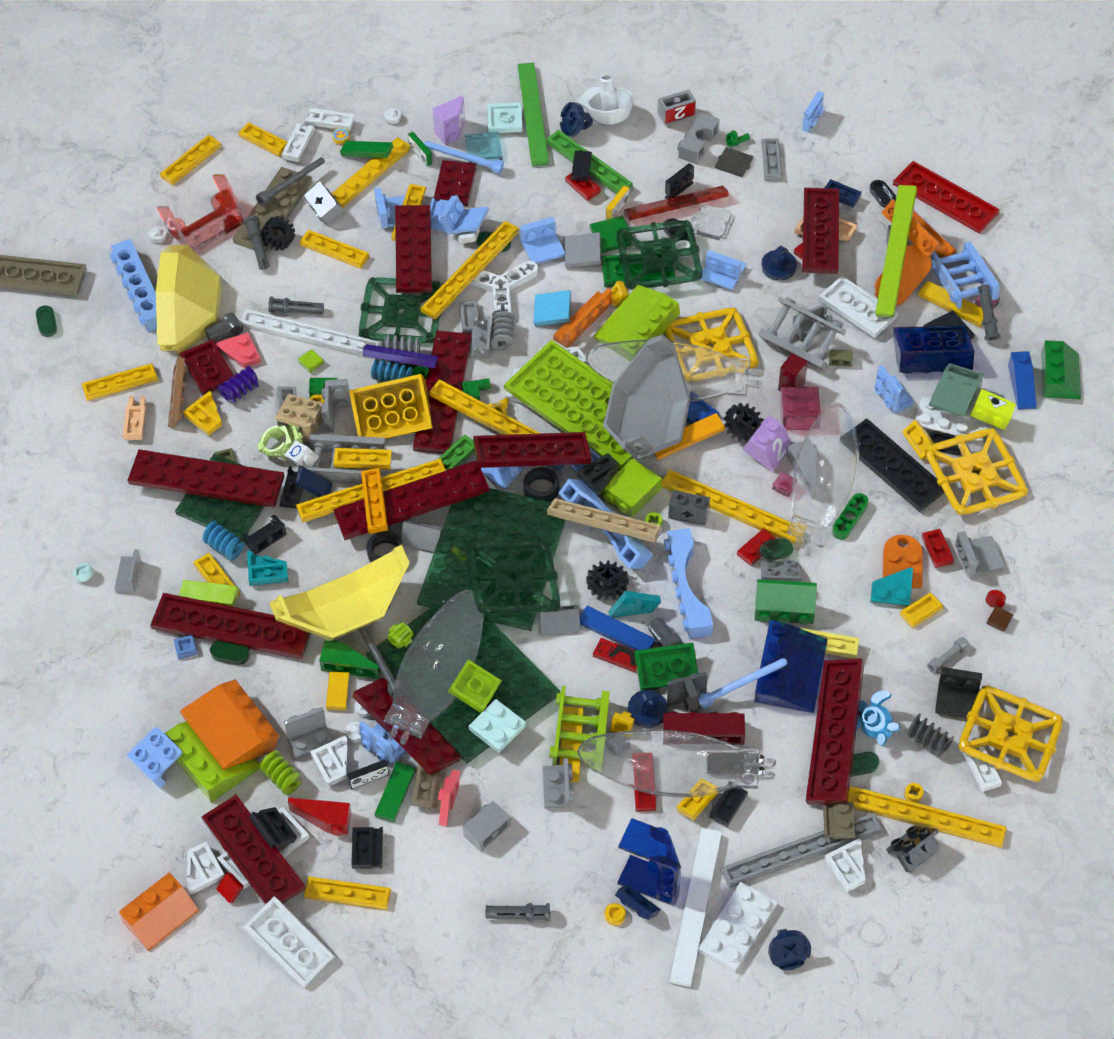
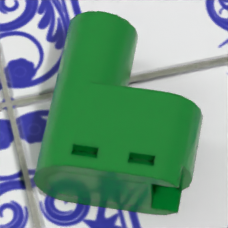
M310 377L309 398L317 394L322 395V388H325L326 380H338V378Z
M490 379L462 382L463 392L480 400L479 391L491 389Z

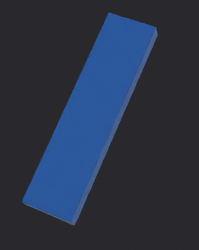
M588 605L579 616L580 625L635 651L650 649L656 642L655 638Z

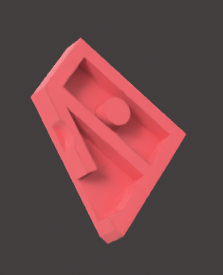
M248 332L215 343L219 351L221 350L226 353L229 359L236 361L242 368L261 363Z

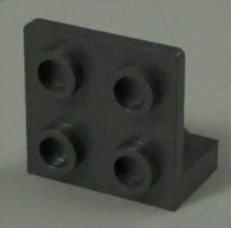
M942 667L935 713L966 718L979 693L982 673Z

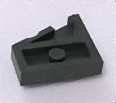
M607 453L578 470L577 474L599 496L619 470V463Z

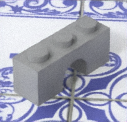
M701 112L698 118L693 120L692 127L686 131L683 141L680 140L678 143V158L697 165L705 152V141L702 140L713 141L719 131L720 119Z

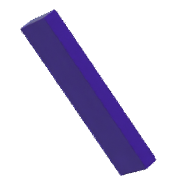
M366 344L363 349V356L428 368H435L438 363V356L370 344Z

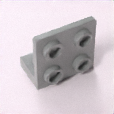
M347 379L326 380L325 388H322V398L325 399V403H322V414H325V425L329 426L330 432H334V408L352 407Z
M965 531L957 533L955 547L967 577L1004 569L1003 561L992 536L971 540V538L967 537Z
M772 559L760 561L762 580L801 582L799 562L794 560L780 562Z
M323 707L311 709L307 713L292 716L284 721L288 742L296 761L310 756V751L333 741L327 728Z
M563 758V765L543 766L545 808L569 807L570 801H573V784H569V781H572V764H568V758Z

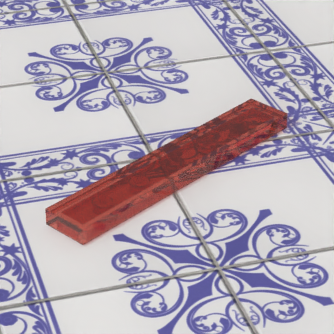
M722 185L624 209V215L629 220H635L725 198L729 194L728 190Z

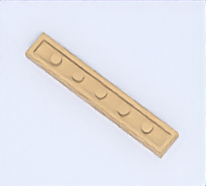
M556 498L547 509V515L653 543L657 541L662 532V526Z

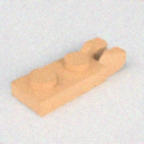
M129 396L123 429L124 440L143 439L146 396H141L139 406H134V396Z

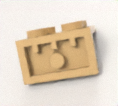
M288 394L275 416L276 421L301 427V433H303L304 437L303 441L310 443V433L315 434L324 419L322 402Z

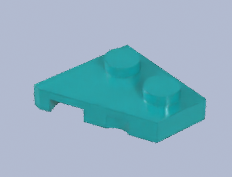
M247 551L250 586L288 582L286 561L272 559L266 555L263 557L257 556L252 551Z
M910 567L873 581L870 602L909 606L913 568Z
M625 591L608 611L609 616L617 618L652 613L661 603V598L659 595Z

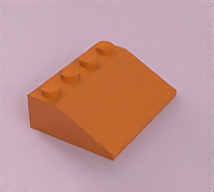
M236 679L219 684L180 710V714L223 770L273 752L279 738V734Z

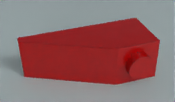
M288 798L289 809L294 814L332 835H348L352 814L350 803Z

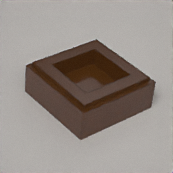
M995 606L986 624L1005 632L1014 614Z

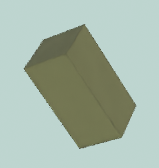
M830 350L829 366L852 367L853 351Z

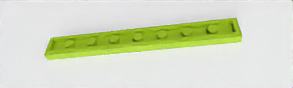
M898 186L875 312L878 317L894 318L917 193L916 186Z

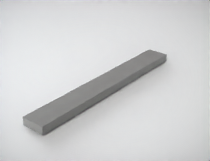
M871 813L854 819L855 838L834 839V837H828V839H825L824 831L723 866L721 867V873L728 888L739 885L740 882L746 883L837 850L858 838L862 841L881 834L883 829L875 814Z

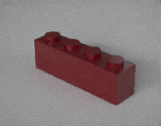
M663 713V744L744 745L745 713Z

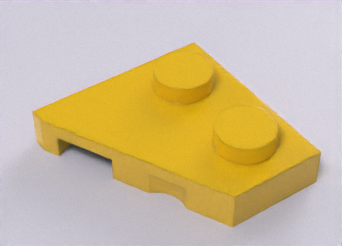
M210 391L183 411L184 417L207 436H210L222 426L221 418Z

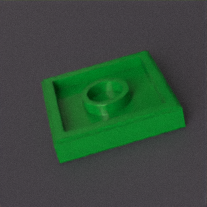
M623 216L590 224L592 233L600 232L601 253L634 245V239Z

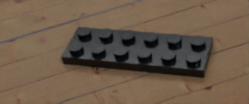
M866 418L840 437L839 442L919 512L944 494L942 487L937 483L938 479L869 419Z

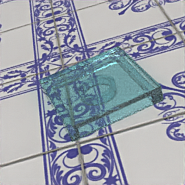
M498 131L465 135L468 154L491 161L503 160Z

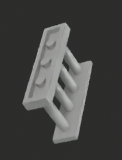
M779 297L778 301L783 305L772 327L767 331L761 329L758 335L763 340L790 354L793 353L807 360L809 364L824 371L827 367V363L823 361L825 359L824 355L837 333L845 335V331L842 329L843 326L835 321L830 323L795 305L796 302L788 297L785 299ZM789 309H792L799 314L787 336L781 339L777 337V331ZM808 317L815 322L802 345L794 346L792 340L804 318ZM823 325L829 328L830 331L819 351L812 355L808 353V347L820 326Z
M310 433L311 450L315 451L314 453L319 458L312 467L305 468L332 483L362 484V470H357V468H349V470L334 468L335 448L386 449L385 438ZM322 451L333 452L331 468H319Z

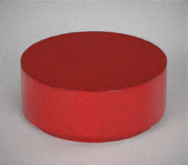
M990 590L986 595L985 601L990 607L995 608L997 606L1002 608L1005 605L1006 595L999 590Z

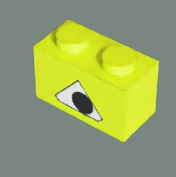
M981 389L974 402L970 416L1005 430L1011 420L1016 403Z

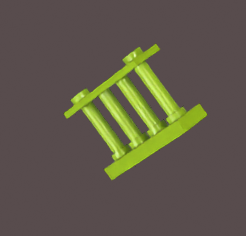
M562 686L561 693H557L555 705H559L555 745L550 746L549 758H553L552 765H556L557 757L587 760L593 763V771L601 772L610 691L602 690L601 698L596 700L565 696L566 686ZM564 704L594 707L596 710H599V716L590 717L563 713ZM561 722L594 725L597 728V733L590 735L560 731ZM559 739L592 743V745H595V751L590 753L558 749Z

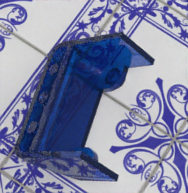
M631 818L618 848L645 858L649 862L630 855L617 884L620 886L629 885L640 894L669 905H675L680 892L681 864L669 832L665 828L654 827Z

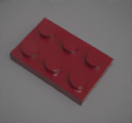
M442 160L434 193L435 200L449 201L451 196L458 195L463 206H468L477 168L476 163Z
M213 339L179 353L180 358L185 359L184 365L187 367L202 396L209 391L217 390L219 385L234 377Z

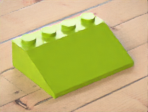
M637 285L594 334L593 338L631 362L649 339L662 335L679 316V303L662 292Z
M186 721L177 724L164 733L183 752L176 760L177 763L211 803L260 769L259 763L252 759L223 770Z

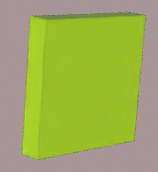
M468 659L448 692L482 713L502 680Z

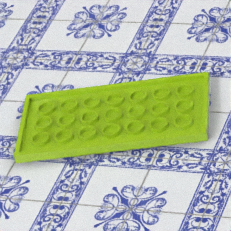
M550 340L504 384V389L564 433L585 432L589 449H593L601 457L609 453L619 463L618 471L633 458L603 427L613 383L553 340Z

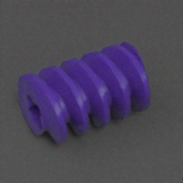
M247 366L246 369H242L240 373H236L234 377L219 385L218 391L225 400H230L234 404L236 402L234 397L241 399L240 393L247 395L246 388L249 391H253L252 384L256 388L259 386L257 375L250 366Z

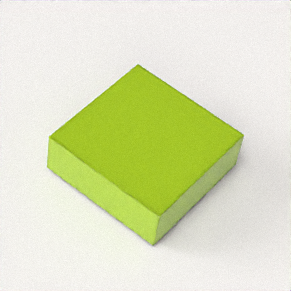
M311 349L298 358V363L311 373L324 364V360Z

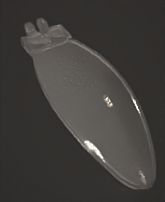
M648 340L621 341L599 345L587 354L586 361L597 374L614 383ZM671 341L677 351L690 401L707 400L726 394L746 396L748 386L761 388V381L748 380L749 375L762 377L764 371L760 369H750V359L729 358L704 347Z
M839 403L829 405L815 419L802 442L795 464L792 485L793 516L787 534L796 537L793 550L797 552L801 549L803 540L807 542L804 552L807 556L811 554L814 545L820 548L824 547L829 528L847 505L857 478L859 446L856 428L848 409Z
M464 590L454 595L430 618L411 643L396 677L393 704L384 719V722L393 726L388 738L393 740L398 729H401L405 733L400 739V744L405 745L410 734L421 739L429 723L441 715L457 698L449 693L448 690L466 661L469 659L475 663L482 635L484 603L478 592Z
M634 730L602 734L587 739L577 750L582 762L600 775L626 787L660 796L698 797L720 793L735 787L758 789L759 778L774 779L775 773L771 770H759V766L775 767L776 760L772 758H760V747H737L715 738L681 731Z

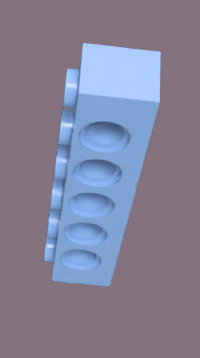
M129 239L111 245L112 253H110V258L113 264H117L115 268L118 276L122 275L123 277L121 281L124 289L128 288L127 295L129 300L134 301L132 305L135 313L140 314L138 318L141 326L145 325L147 332L157 329L156 292L132 240Z

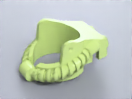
M289 424L288 426H273L263 433L257 444L259 452L269 457L287 459L284 455L295 440L301 444L303 443L302 438L304 437L299 432L300 427ZM286 436V441L278 448L270 450L265 447L271 437L278 440Z

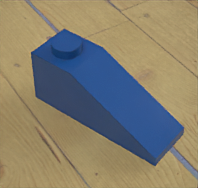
M1011 352L1008 369L1017 409H1035L1037 405L1030 352Z

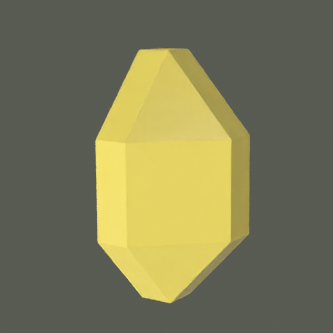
M169 245L161 252L156 285L157 345H160L161 351L177 350L178 356L179 353L186 351L206 335L204 328L218 323L222 290L220 276L188 245Z
M400 545L395 547L392 552L352 573L306 592L282 598V595H279L276 600L269 602L277 621L331 641L381 620L410 562L403 546Z

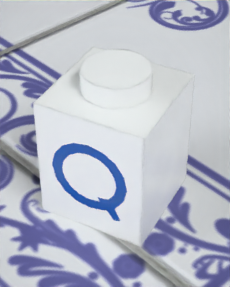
M296 440L284 455L298 467H312L319 458L310 448Z

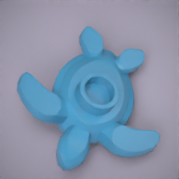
M888 691L874 693L871 697V706L863 700H860L859 713L862 715L858 716L857 729L861 727L866 735L877 738L880 746H885L887 738L891 737L893 732L901 729L899 724L893 723L888 709L881 706L884 701L892 696Z

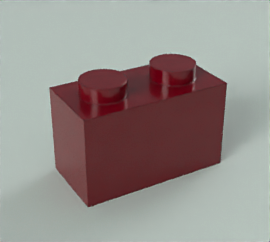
M791 353L780 367L778 391L792 398L797 395L805 384L807 360Z

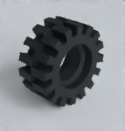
M279 216L271 217L262 228V241L266 240L265 245H271L270 249L275 247V251L287 249L295 237V228L292 229L294 225L292 223L288 224L289 220L284 221L282 216L280 219ZM272 230H280L284 234V238L275 236Z

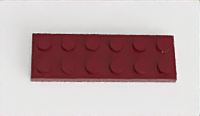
M804 187L802 273L838 274L839 189Z
M395 205L396 293H432L430 205Z
M585 432L473 436L478 468L591 464V454Z
M384 677L353 692L352 697L430 776L460 761L462 755L403 696L391 698L387 691L388 682Z
M237 794L201 816L204 824L264 905L274 896L284 904L306 889L304 883L277 847L270 848L249 819L251 813Z

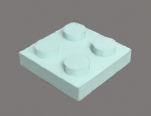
M521 102L487 104L488 133L522 132Z
M495 699L469 725V730L500 753L526 727V722Z

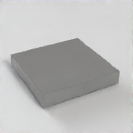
M600 232L565 237L566 269L601 264Z

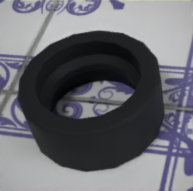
M538 467L530 470L525 475L523 481L524 494L531 502L547 504L558 496L560 485L559 477L555 471L545 467ZM544 479L550 481L553 487L548 491L538 492L531 489L530 485L536 480Z
M391 531L377 532L372 535L367 541L366 546L369 561L373 562L382 557L374 553L376 546L382 543H391L396 547L403 546L401 538Z

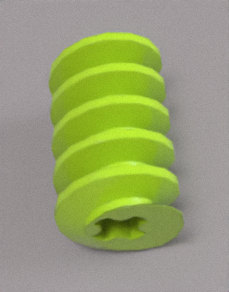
M275 750L265 756L260 762L259 768L284 795H290L301 785V780H298L300 773L295 772V768L290 766L288 761H284L285 757L279 756L280 752Z

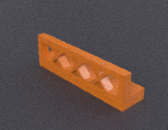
M607 288L603 293L597 291L570 318V322H566L553 335V340L568 348L612 305V290Z

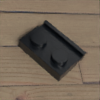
M688 163L665 181V194H667L665 199L669 202L694 184L692 181L694 178V166Z
M276 807L260 810L258 813H251L249 819L270 848H274L276 845L279 847L291 844L296 841V834Z
M353 827L352 869L382 868L383 827Z

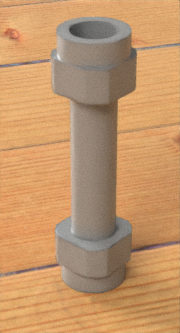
M964 637L958 638L954 641V646L943 655L930 660L927 664L928 669L932 673L939 672L945 662L958 652L962 653L969 647L968 640Z

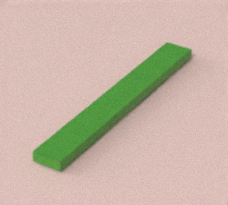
M534 62L517 64L531 165H549Z

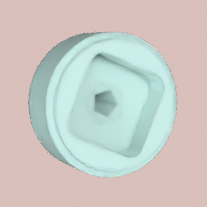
M82 563L75 568L73 576L78 582H84L91 578L94 570L90 564Z

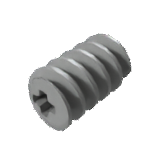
M496 310L492 313L490 345L495 350H503L513 344L515 317L512 313L504 310Z
M388 334L386 339L382 341L381 347L420 353L418 337H416L414 342H412L411 337L405 341L404 336L398 341L397 335L391 340Z

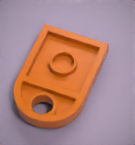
M895 535L886 541L883 549L882 578L912 567V588H922L923 552L920 543L915 538L908 535ZM904 542V543H906L908 546H907V547H900V546L898 545V543Z

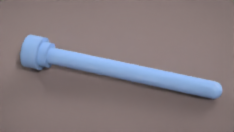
M429 141L424 142L428 149L490 167V170L497 174L502 172L504 161L502 160L491 161Z
M782 658L711 693L705 691L700 693L698 700L701 707L706 709L714 703L715 699L786 666L787 660Z

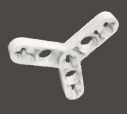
M527 261L500 276L483 270L470 285L493 293L495 311L504 308L506 312L511 313L509 291L535 278L538 275V265L533 261ZM514 275L520 277L518 280L511 279V277ZM488 278L489 281L481 282L480 279ZM500 284L503 286V290L499 291ZM500 297L506 298V301L500 302L497 299Z

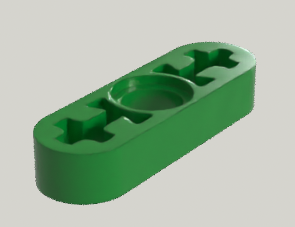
M862 493L854 494L833 524L832 534L836 539L843 540L850 535L867 510L868 497ZM860 501L863 502L859 504L857 509L855 508L856 503H859ZM852 513L855 515V518L847 519L845 515ZM843 523H844V524H845V529L842 530L841 532L838 531V530H840V529L843 527Z

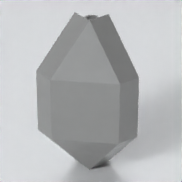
M664 335L649 339L612 385L603 427L635 459L651 455L682 442L690 396L675 345Z

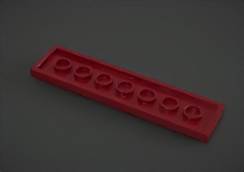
M436 330L431 355L438 356V363L435 368H429L426 378L432 429L415 433L413 451L444 454L452 446L458 411L429 396V391L439 379L460 391L463 390L462 382L465 379L472 342L471 333Z
M138 449L127 481L130 485L275 508L285 476L284 472Z
M477 460L384 491L387 525L389 526L489 492V486L481 468H478ZM364 499L333 509L344 541L369 533Z
M168 593L162 594L150 624L151 629L183 636L192 635L194 638L213 642L222 641L242 645L248 649L301 660L311 636L309 632L277 621L272 614Z
M863 658L824 660L805 800L808 805L848 803L865 664Z

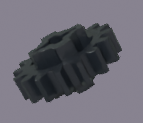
M740 402L737 406L734 404L727 410L723 418L726 421L724 426L729 428L727 434H733L732 439L738 437V442L744 439L747 443L760 427L764 419L758 417L761 413L755 412V407L749 408L748 403L743 406Z
M607 560L606 564L600 561L598 567L592 565V570H588V576H586L587 589L591 590L592 596L598 594V599L603 596L606 601H608L609 597L615 600L616 595L621 596L623 591H627L629 578H627L628 572L623 571V566L617 567V562H614L612 565L609 560Z

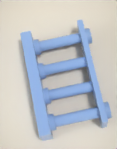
M971 241L964 243V249L959 254L939 258L935 251L931 254V269L934 270L948 292L951 302H954L958 309L962 306V298L979 294L978 287L960 291L958 286L978 282L981 285L988 284L990 285L992 300L998 299L1000 285ZM960 260L967 262L965 265L946 269L944 264ZM967 271H971L975 274L972 276L953 280L950 276Z

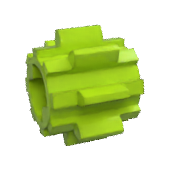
M405 623L394 624L389 629L388 640L396 648L407 647L413 641L411 639L414 636L413 631Z

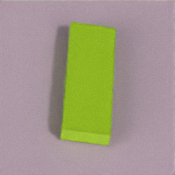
M183 580L179 596L234 606L239 588L233 585Z

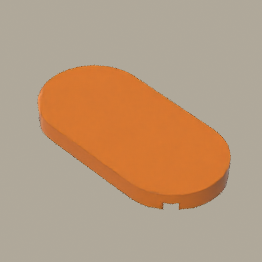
M908 245L906 249L896 306L901 305L908 299L931 269V257H927L916 245ZM883 272L878 276L874 284L877 299Z

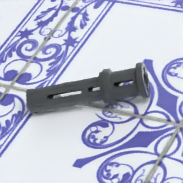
M249 216L243 220L248 231L247 237L252 241L259 270H263V267L267 269L270 265L261 238L263 232L258 225L259 218L258 216Z
M980 285L978 290L983 312L981 323L984 326L986 335L984 340H996L1001 335L998 333V319L993 311L990 285Z
M270 296L268 311L271 313L273 311L284 312V314L289 312L323 314L324 303L290 301L288 298L276 299Z
M528 903L526 906L486 905L485 916L486 919H526L528 922H532V920H546V922H550V903H546V905Z

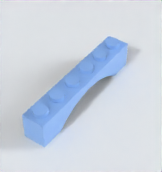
M568 479L559 491L560 496L565 501L613 513L582 480ZM600 529L613 544L617 556L629 569H643L653 556L638 538Z
M686 528L667 531V539H664L665 550H669L670 554L668 555L669 567H673V571H671L672 581L677 584L675 594L676 598L680 599L681 602L679 604L680 615H684L685 619L682 621L683 630L688 632L689 639L712 636L713 622L710 610L694 596L686 579L685 570L693 555L694 548L691 530Z

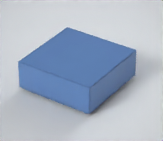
M192 635L174 639L178 659L197 655Z

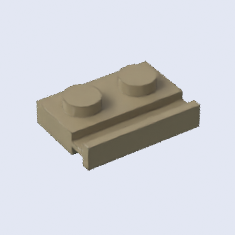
M418 765L411 805L430 810L431 808L437 809L440 812L441 801L438 800L440 789L444 788L447 771H439L430 776Z
M853 802L832 805L823 804L825 839H828V837H834V839L855 838Z

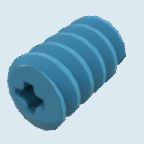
M377 358L371 368V378L373 380L378 379L380 382L412 376V367L405 371V365H402L399 369V363H395L394 367H392V361H389L386 365V360L379 362Z
M216 521L208 524L202 537L204 543L220 552L228 560L236 559L243 551L245 545L244 542L240 543L238 536L235 537V534L229 533L228 529H224Z

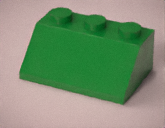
M1045 340L1041 353L1043 397L1081 399L1079 353L1064 341Z
M757 579L754 620L761 622L800 623L802 625L814 624L817 583Z

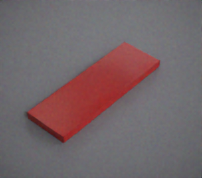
M912 161L893 180V185L896 187L899 185L916 186L917 199L978 234L989 225L1000 211L997 207L915 161Z

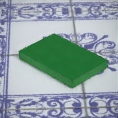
M693 642L634 651L640 691L667 687L668 681L698 673Z

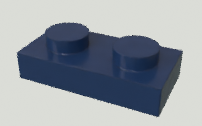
M832 179L824 187L839 189V202L854 208L862 193Z
M629 885L619 888L615 894L623 905L634 909L637 915L643 919L650 920L656 917L661 910Z

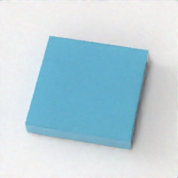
M570 290L535 295L533 321L535 326L570 322Z

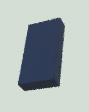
M303 466L298 469L295 482L296 485L317 497L330 494L333 484Z

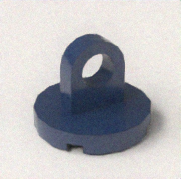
M569 102L563 107L560 116L562 117L560 128L565 135L576 136L581 130L588 129L593 124V119L589 113L584 112L580 103Z
M781 245L776 250L764 255L761 267L763 273L768 278L787 280L795 274L797 261L788 252V249Z
M653 690L639 691L628 702V712L632 713L631 718H634V724L646 726V728L659 726L663 722V713H667L668 710L666 699L660 693Z
M785 928L777 930V936L772 939L769 945L768 955L774 966L776 965L784 971L794 970L801 967L804 961L810 957L812 947L805 934L797 930H787Z

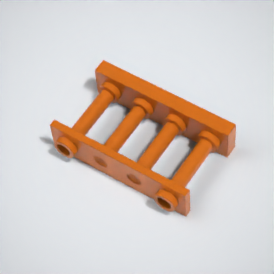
M893 199L881 212L891 223L896 203ZM913 210L908 239L927 257H930L934 251L939 258L954 255L957 250Z

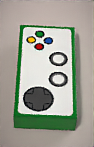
M413 131L408 133V144H410L411 149L426 166L431 165L432 152Z

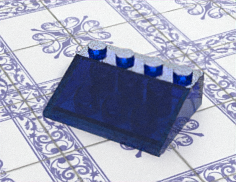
M966 326L893 327L899 373H943L949 363L973 370L975 351ZM932 330H962L963 332H953V331H946V332H929V331H932Z
M770 620L760 669L782 658L787 660V665L757 680L754 702L814 713L828 639L791 624Z

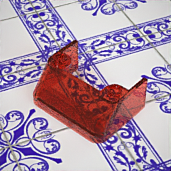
M214 174L212 176L220 191L211 199V204L215 211L187 227L182 219L174 218L169 206L156 207L171 235L181 245H188L194 252L240 227L246 218L225 174Z

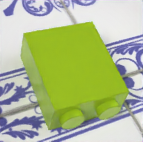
M632 458L603 490V498L608 503L618 507L622 513L633 517L661 490L662 478Z

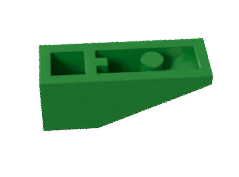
M335 640L324 641L319 660L321 671L349 672L353 676L380 679V671L377 664L345 643Z

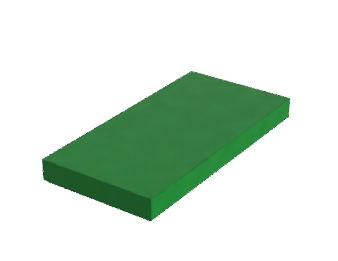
M672 252L601 256L604 287H613L617 281L623 282L625 286L675 283Z

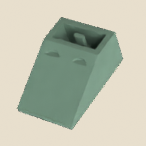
M949 363L939 380L928 406L934 407L939 411L950 412L955 416L965 417L980 393L984 374Z

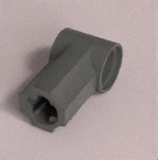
M227 313L220 322L204 328L207 339L209 341L213 339L215 342L228 335L231 337L238 336L242 333L244 327L234 313Z
M655 618L648 625V630L658 642V647L683 644L680 636L677 633H673L662 618Z

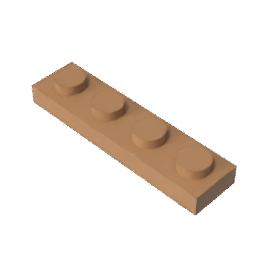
M177 357L173 368L168 427L175 428L177 421H181L183 414L180 406L182 407L184 396L181 393L185 389L186 382L183 381V377L186 375L187 367L184 366L185 359Z

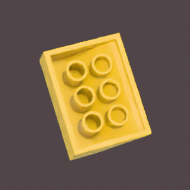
M422 374L349 390L358 436L388 439L432 429L428 392L425 378Z

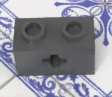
M673 490L669 503L668 518L706 526L711 497Z

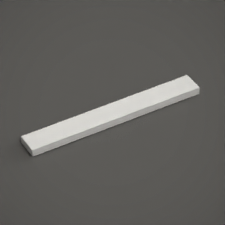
M249 309L245 310L240 320V323L245 328L365 357L363 356V349L366 344L381 346L379 341Z
M701 828L669 983L691 987L722 835L720 831Z

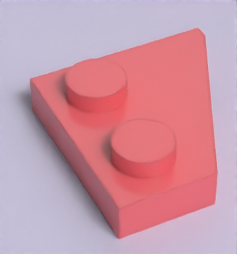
M453 769L450 776L445 778L444 788H441L439 791L438 800L441 801L439 825H448L449 810L453 809L459 790L461 771Z

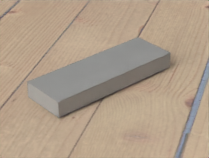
M779 138L762 139L764 181H782Z

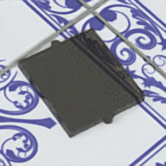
M726 147L723 153L719 155L715 169L743 178L747 169H750L754 156Z

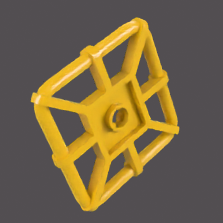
M735 307L705 313L697 312L696 315L675 319L665 331L666 338L675 345L684 379L687 383L716 377L724 378L726 375L757 368L759 365L758 356L751 341V334L747 331L742 317ZM727 315L720 327L707 329L704 320ZM734 318L741 335L728 338L725 330ZM698 322L701 331L690 333L676 326ZM673 334L688 340L691 346L680 349ZM744 342L750 358L733 351L731 345ZM708 344H714V347L711 348L710 346H706V345H708ZM694 354L697 361L690 372H688L682 356ZM733 359L742 364L724 368L721 361ZM715 363L717 370L696 374L702 365Z
M983 429L965 435L959 434L955 438L934 443L925 449L927 460L938 479V485L942 487L952 508L960 516L988 508L995 509L998 505L1018 500L1028 493L1026 484L1015 465V459L1009 454L996 429ZM987 436L982 451L970 454L965 442ZM992 439L1004 459L996 463H992L987 454ZM957 445L963 456L955 459L937 450ZM937 460L952 466L955 475L944 476ZM1008 467L1017 485L1001 479L996 470ZM973 469L980 472L979 475L972 473ZM958 481L965 491L960 504L949 485ZM998 486L1012 493L995 498L992 496L989 488ZM978 491L983 493L986 499L985 502L965 507L971 493Z
M985 685L982 686L971 711L966 716L967 722L960 736L958 747L961 752L995 766V769L1000 770L1001 768L1036 783L1041 781V778L1045 775L1051 756L1056 752V743L1062 730L1064 719L1061 715L1027 701L1025 697L1020 698L998 688ZM994 696L1018 705L1015 716L1002 711ZM984 699H986L995 715L993 722L979 716ZM1025 708L1049 719L1031 723L1021 719L1020 716ZM974 724L990 730L987 737L968 741ZM1053 727L1047 744L1032 738L1034 732ZM1007 731H1010V732L1014 733L1015 735H1013L1012 737H1010V736H1008L1009 733H1008ZM989 745L1001 750L999 758H995L975 748ZM1028 747L1044 753L1038 770L1035 769L1026 753ZM1006 753L1020 758L1026 770L1003 761Z

